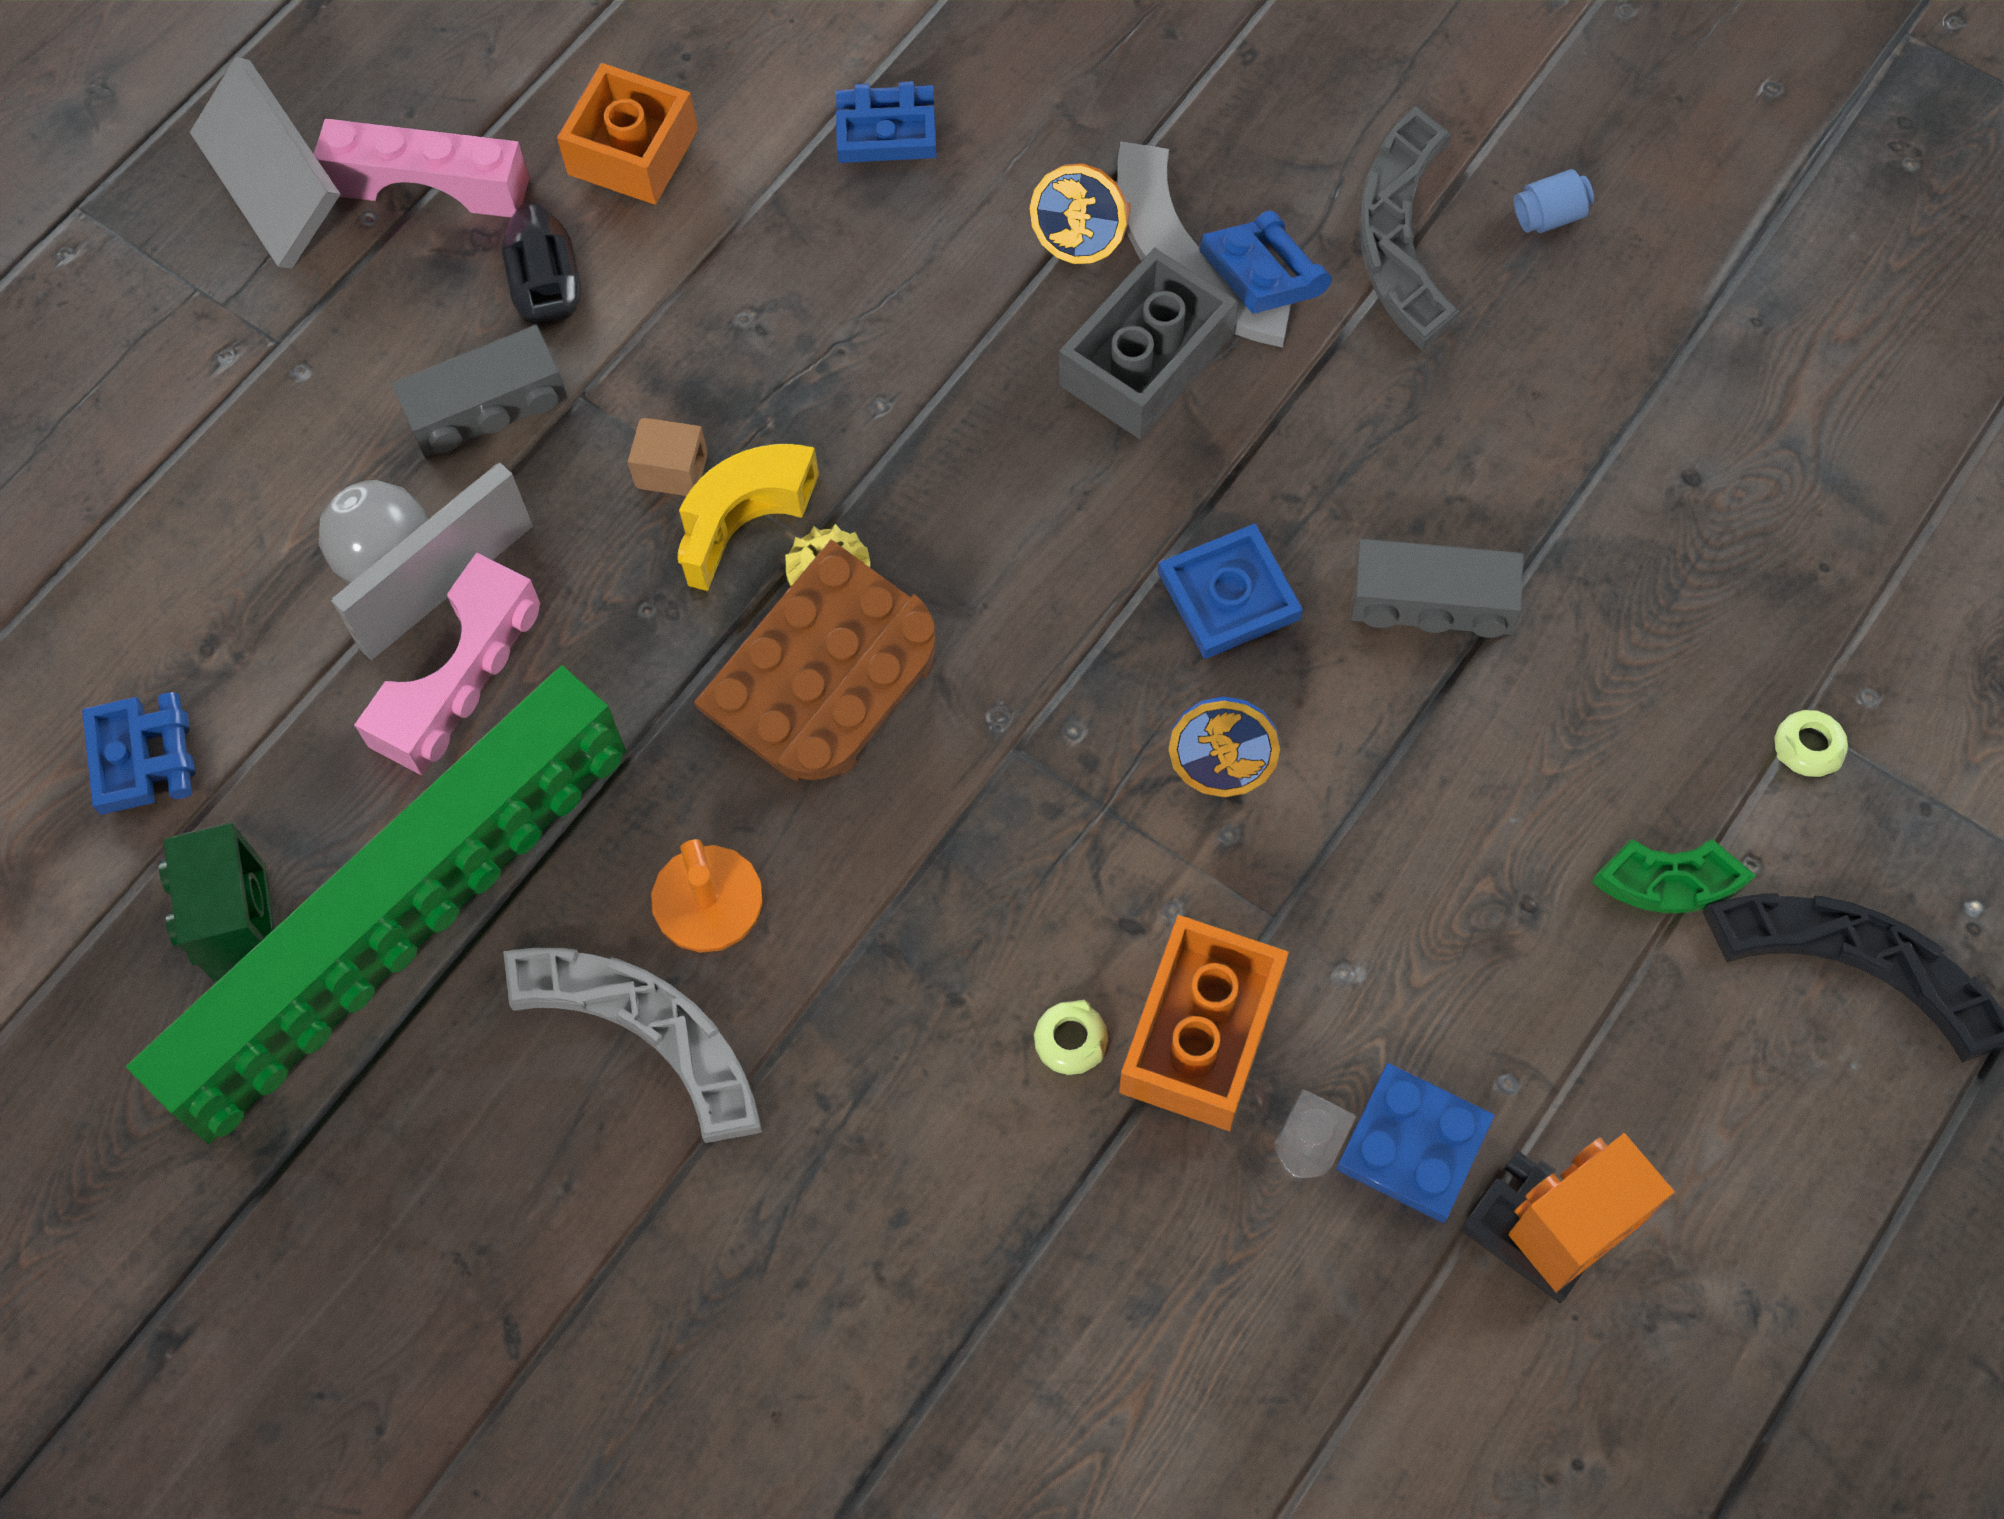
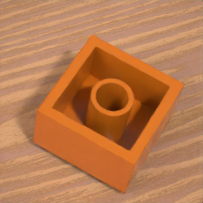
M601 63L557 137L567 175L656 205L698 132L691 92Z
M1625 1133L1609 1145L1601 1137L1596 1139L1573 1158L1572 1161L1574 1163L1560 1175L1563 1179L1562 1181L1554 1173L1535 1186L1525 1196L1527 1200L1514 1211L1520 1219L1508 1235L1556 1293L1646 1223L1675 1193L1673 1188Z

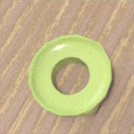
M1801 710L1790 714L1780 723L1774 737L1778 760L1783 762L1792 771L1809 777H1822L1838 771L1842 767L1848 751L1847 735L1841 725L1830 715L1817 710ZM1806 728L1819 730L1826 736L1828 748L1823 751L1807 749L1799 739V731Z
M1085 999L1058 1003L1047 1009L1038 1020L1034 1033L1036 1052L1041 1061L1055 1072L1066 1075L1082 1074L1094 1068L1104 1059L1108 1045L1107 1026L1100 1014L1092 1009L1090 1003ZM1066 1021L1081 1023L1088 1033L1085 1043L1074 1050L1063 1049L1057 1045L1054 1040V1033L1060 1024Z

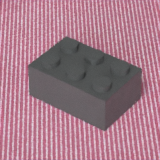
M1154 247L1059 351V386L1141 440L1234 336L1238 301Z

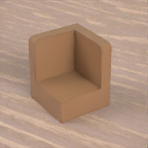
M641 418L628 459L635 487L643 490L687 496L692 487L702 477L708 455L702 427Z

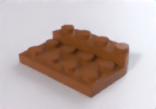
M830 539L694 701V704L700 712L779 772L793 780H820L837 774L843 776L857 764L856 756L921 677L926 680L935 663L934 656L936 652L934 621L928 608L915 594L909 597Z

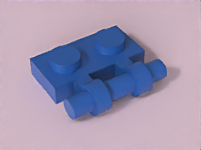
M914 81L899 82V87L870 88V83L855 84V89L836 90L838 110L836 111V132L839 163L937 158L934 106H927L934 105L933 85L914 86Z
M168 692L159 695V711L145 714L144 705L137 697L82 709L92 805L100 815L155 803L153 783L163 780L168 781L171 798L183 799L192 795L191 778L194 777L196 772L194 758L191 754L187 753L185 735L190 731L188 713L182 710L181 699L178 693ZM162 737L165 755L150 758L148 739Z

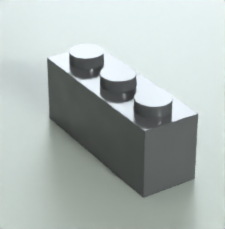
M537 325L391 383L425 458L437 453L450 452L466 441L486 433L499 432L510 423L532 414L545 413L553 409L557 404L569 400L559 370Z
M1360 539L1354 563L1351 621L1365 622L1367 625L1376 628H1387L1393 625L1416 626L1423 631L1431 633H1441L1447 630L1472 631L1476 635L1486 638L1499 637L1503 634L1513 635L1522 611L1523 553Z

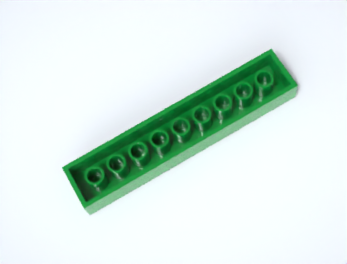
M561 665L125 1067L173 1116L208 1145L217 1137H223L231 1133L241 1123L244 1112L261 1095H268L278 1089L286 1080L288 1070L305 1054H311L320 1049L330 1038L332 1028L348 1013H355L366 1006L372 999L375 988L391 973H397L406 968L415 958L417 948L433 933H440L447 929L457 918L459 909L473 895L483 893L492 887L499 878L501 869L517 854L522 855L531 850L539 841L543 829L557 816L562 817L570 813L581 800L582 793L596 779H603L609 776L618 767L626 749L609 706Z

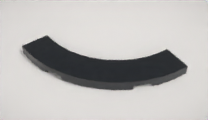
M1778 893L1731 898L1707 905L1702 912L1726 962L1750 956L1785 953L1818 956L1839 961L1881 979L1916 1004L1937 1025L1952 1045L1962 1063L2004 1048V1010L1988 989L1975 976L1971 978L1960 966L1943 954L1945 949L1912 927L1883 913L1855 903L1815 895L1814 898L1779 896Z

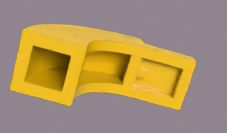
M773 444L752 448L725 459L698 480L679 509L686 534L683 536L679 546L678 563L682 564L688 586L705 591L709 590L729 539L746 522L767 514H788L800 518L803 517L819 476L815 448L794 444Z

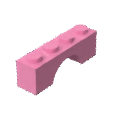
M325 119L314 151V156L341 195L339 197L376 201L378 192L387 185L400 182L418 183L439 189L451 195L471 213L512 217L515 211L523 204L530 179L519 142Z
M477 552L447 593L448 599L462 625L459 645L453 656L442 668L425 678L410 682L385 681L354 725L368 748L420 775L424 774L431 762L438 761L444 755L450 742V735L462 718H467L475 710L480 699V691L492 674L496 675L504 668L509 658L511 646L521 632H526L532 627L539 613L540 601L531 579Z

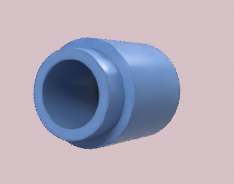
M1573 169L1525 185L1523 192L1517 193L1514 196V208L1517 219L1522 229L1527 233L1537 230L1538 233H1543L1585 218L1589 213V205H1592L1594 202V194L1588 178L1584 175L1579 176Z

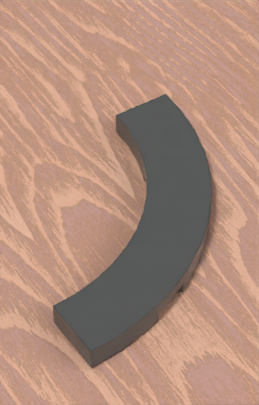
M1415 106L1396 124L1385 138L1367 175L1360 208L1359 232L1365 267L1376 295L1402 332L1423 351L1458 321L1460 311L1446 299L1433 283L1423 264L1419 263L1413 245L1412 203L1414 195L1426 170L1436 157L1449 146L1452 136L1450 132Z

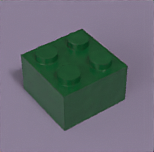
M232 822L163 839L166 860L159 862L160 880L165 892L168 895L171 894L173 908L172 913L166 914V928L169 939L174 947H180L187 954L193 966L198 965L213 982L219 981L275 929L266 864Z

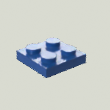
M1255 523L1163 560L1158 564V574L1204 660L1292 624L1302 618L1303 609Z
M1387 1063L1336 1170L1445 1223L1495 1115Z

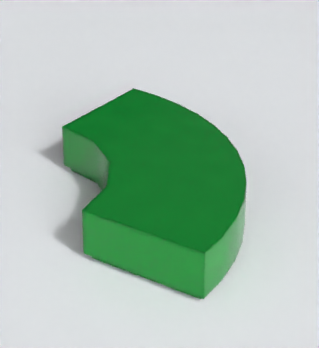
M1712 838L1695 850L1674 854L1651 850L1636 840L1631 839L1595 875L1592 883L1613 898L1637 908L1660 913H1688L1704 910L1707 905L1731 899L1748 886L1756 875Z

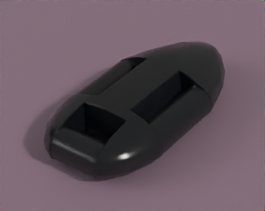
M524 203L511 217L502 246V256L513 305L521 317L535 325L567 319L577 309L581 294V284L571 238L561 222L550 211L539 204ZM558 293L562 295V299L533 304L532 300Z

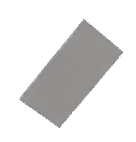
M235 57L191 129L190 134L276 265L292 269L341 194L251 61Z
M501 463L494 465L332 598L333 605L358 648L371 661L448 598L447 593L476 552L493 560L533 527L513 474Z

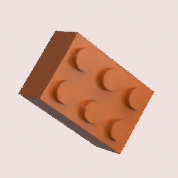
M1178 915L1121 1071L1119 1093L1230 1132L1284 973L1289 952Z

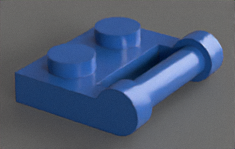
M1274 211L1262 213L1251 223L1203 234L1199 251L1252 314L1318 297L1329 288L1332 282V277L1327 270L1320 264H1314L1287 234L1284 221ZM1270 244L1296 274V277L1291 278L1264 245Z

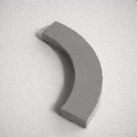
M1121 141L1117 162V184L1126 202H1130L1131 205L1126 232L1140 260L1142 261L1155 247L1238 301L1234 327L1235 335L1283 348L1291 304L1252 314L1199 251V247L1180 222L1170 197L1167 182L1169 149Z
M527 948L503 951L509 1005L513 1011L532 1008H560L585 1012L617 1023L640 1036L655 1048L673 1067L691 1096L705 1143L763 1133L755 1099L746 1075L731 1047L720 1034L715 1024L701 1009L671 984L647 970L623 960L578 953L574 949Z

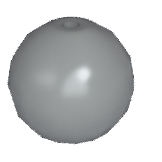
M378 480L361 481L340 491L325 506L320 517L319 547L331 570L346 583L350 584L424 524L428 518L419 502L403 487Z

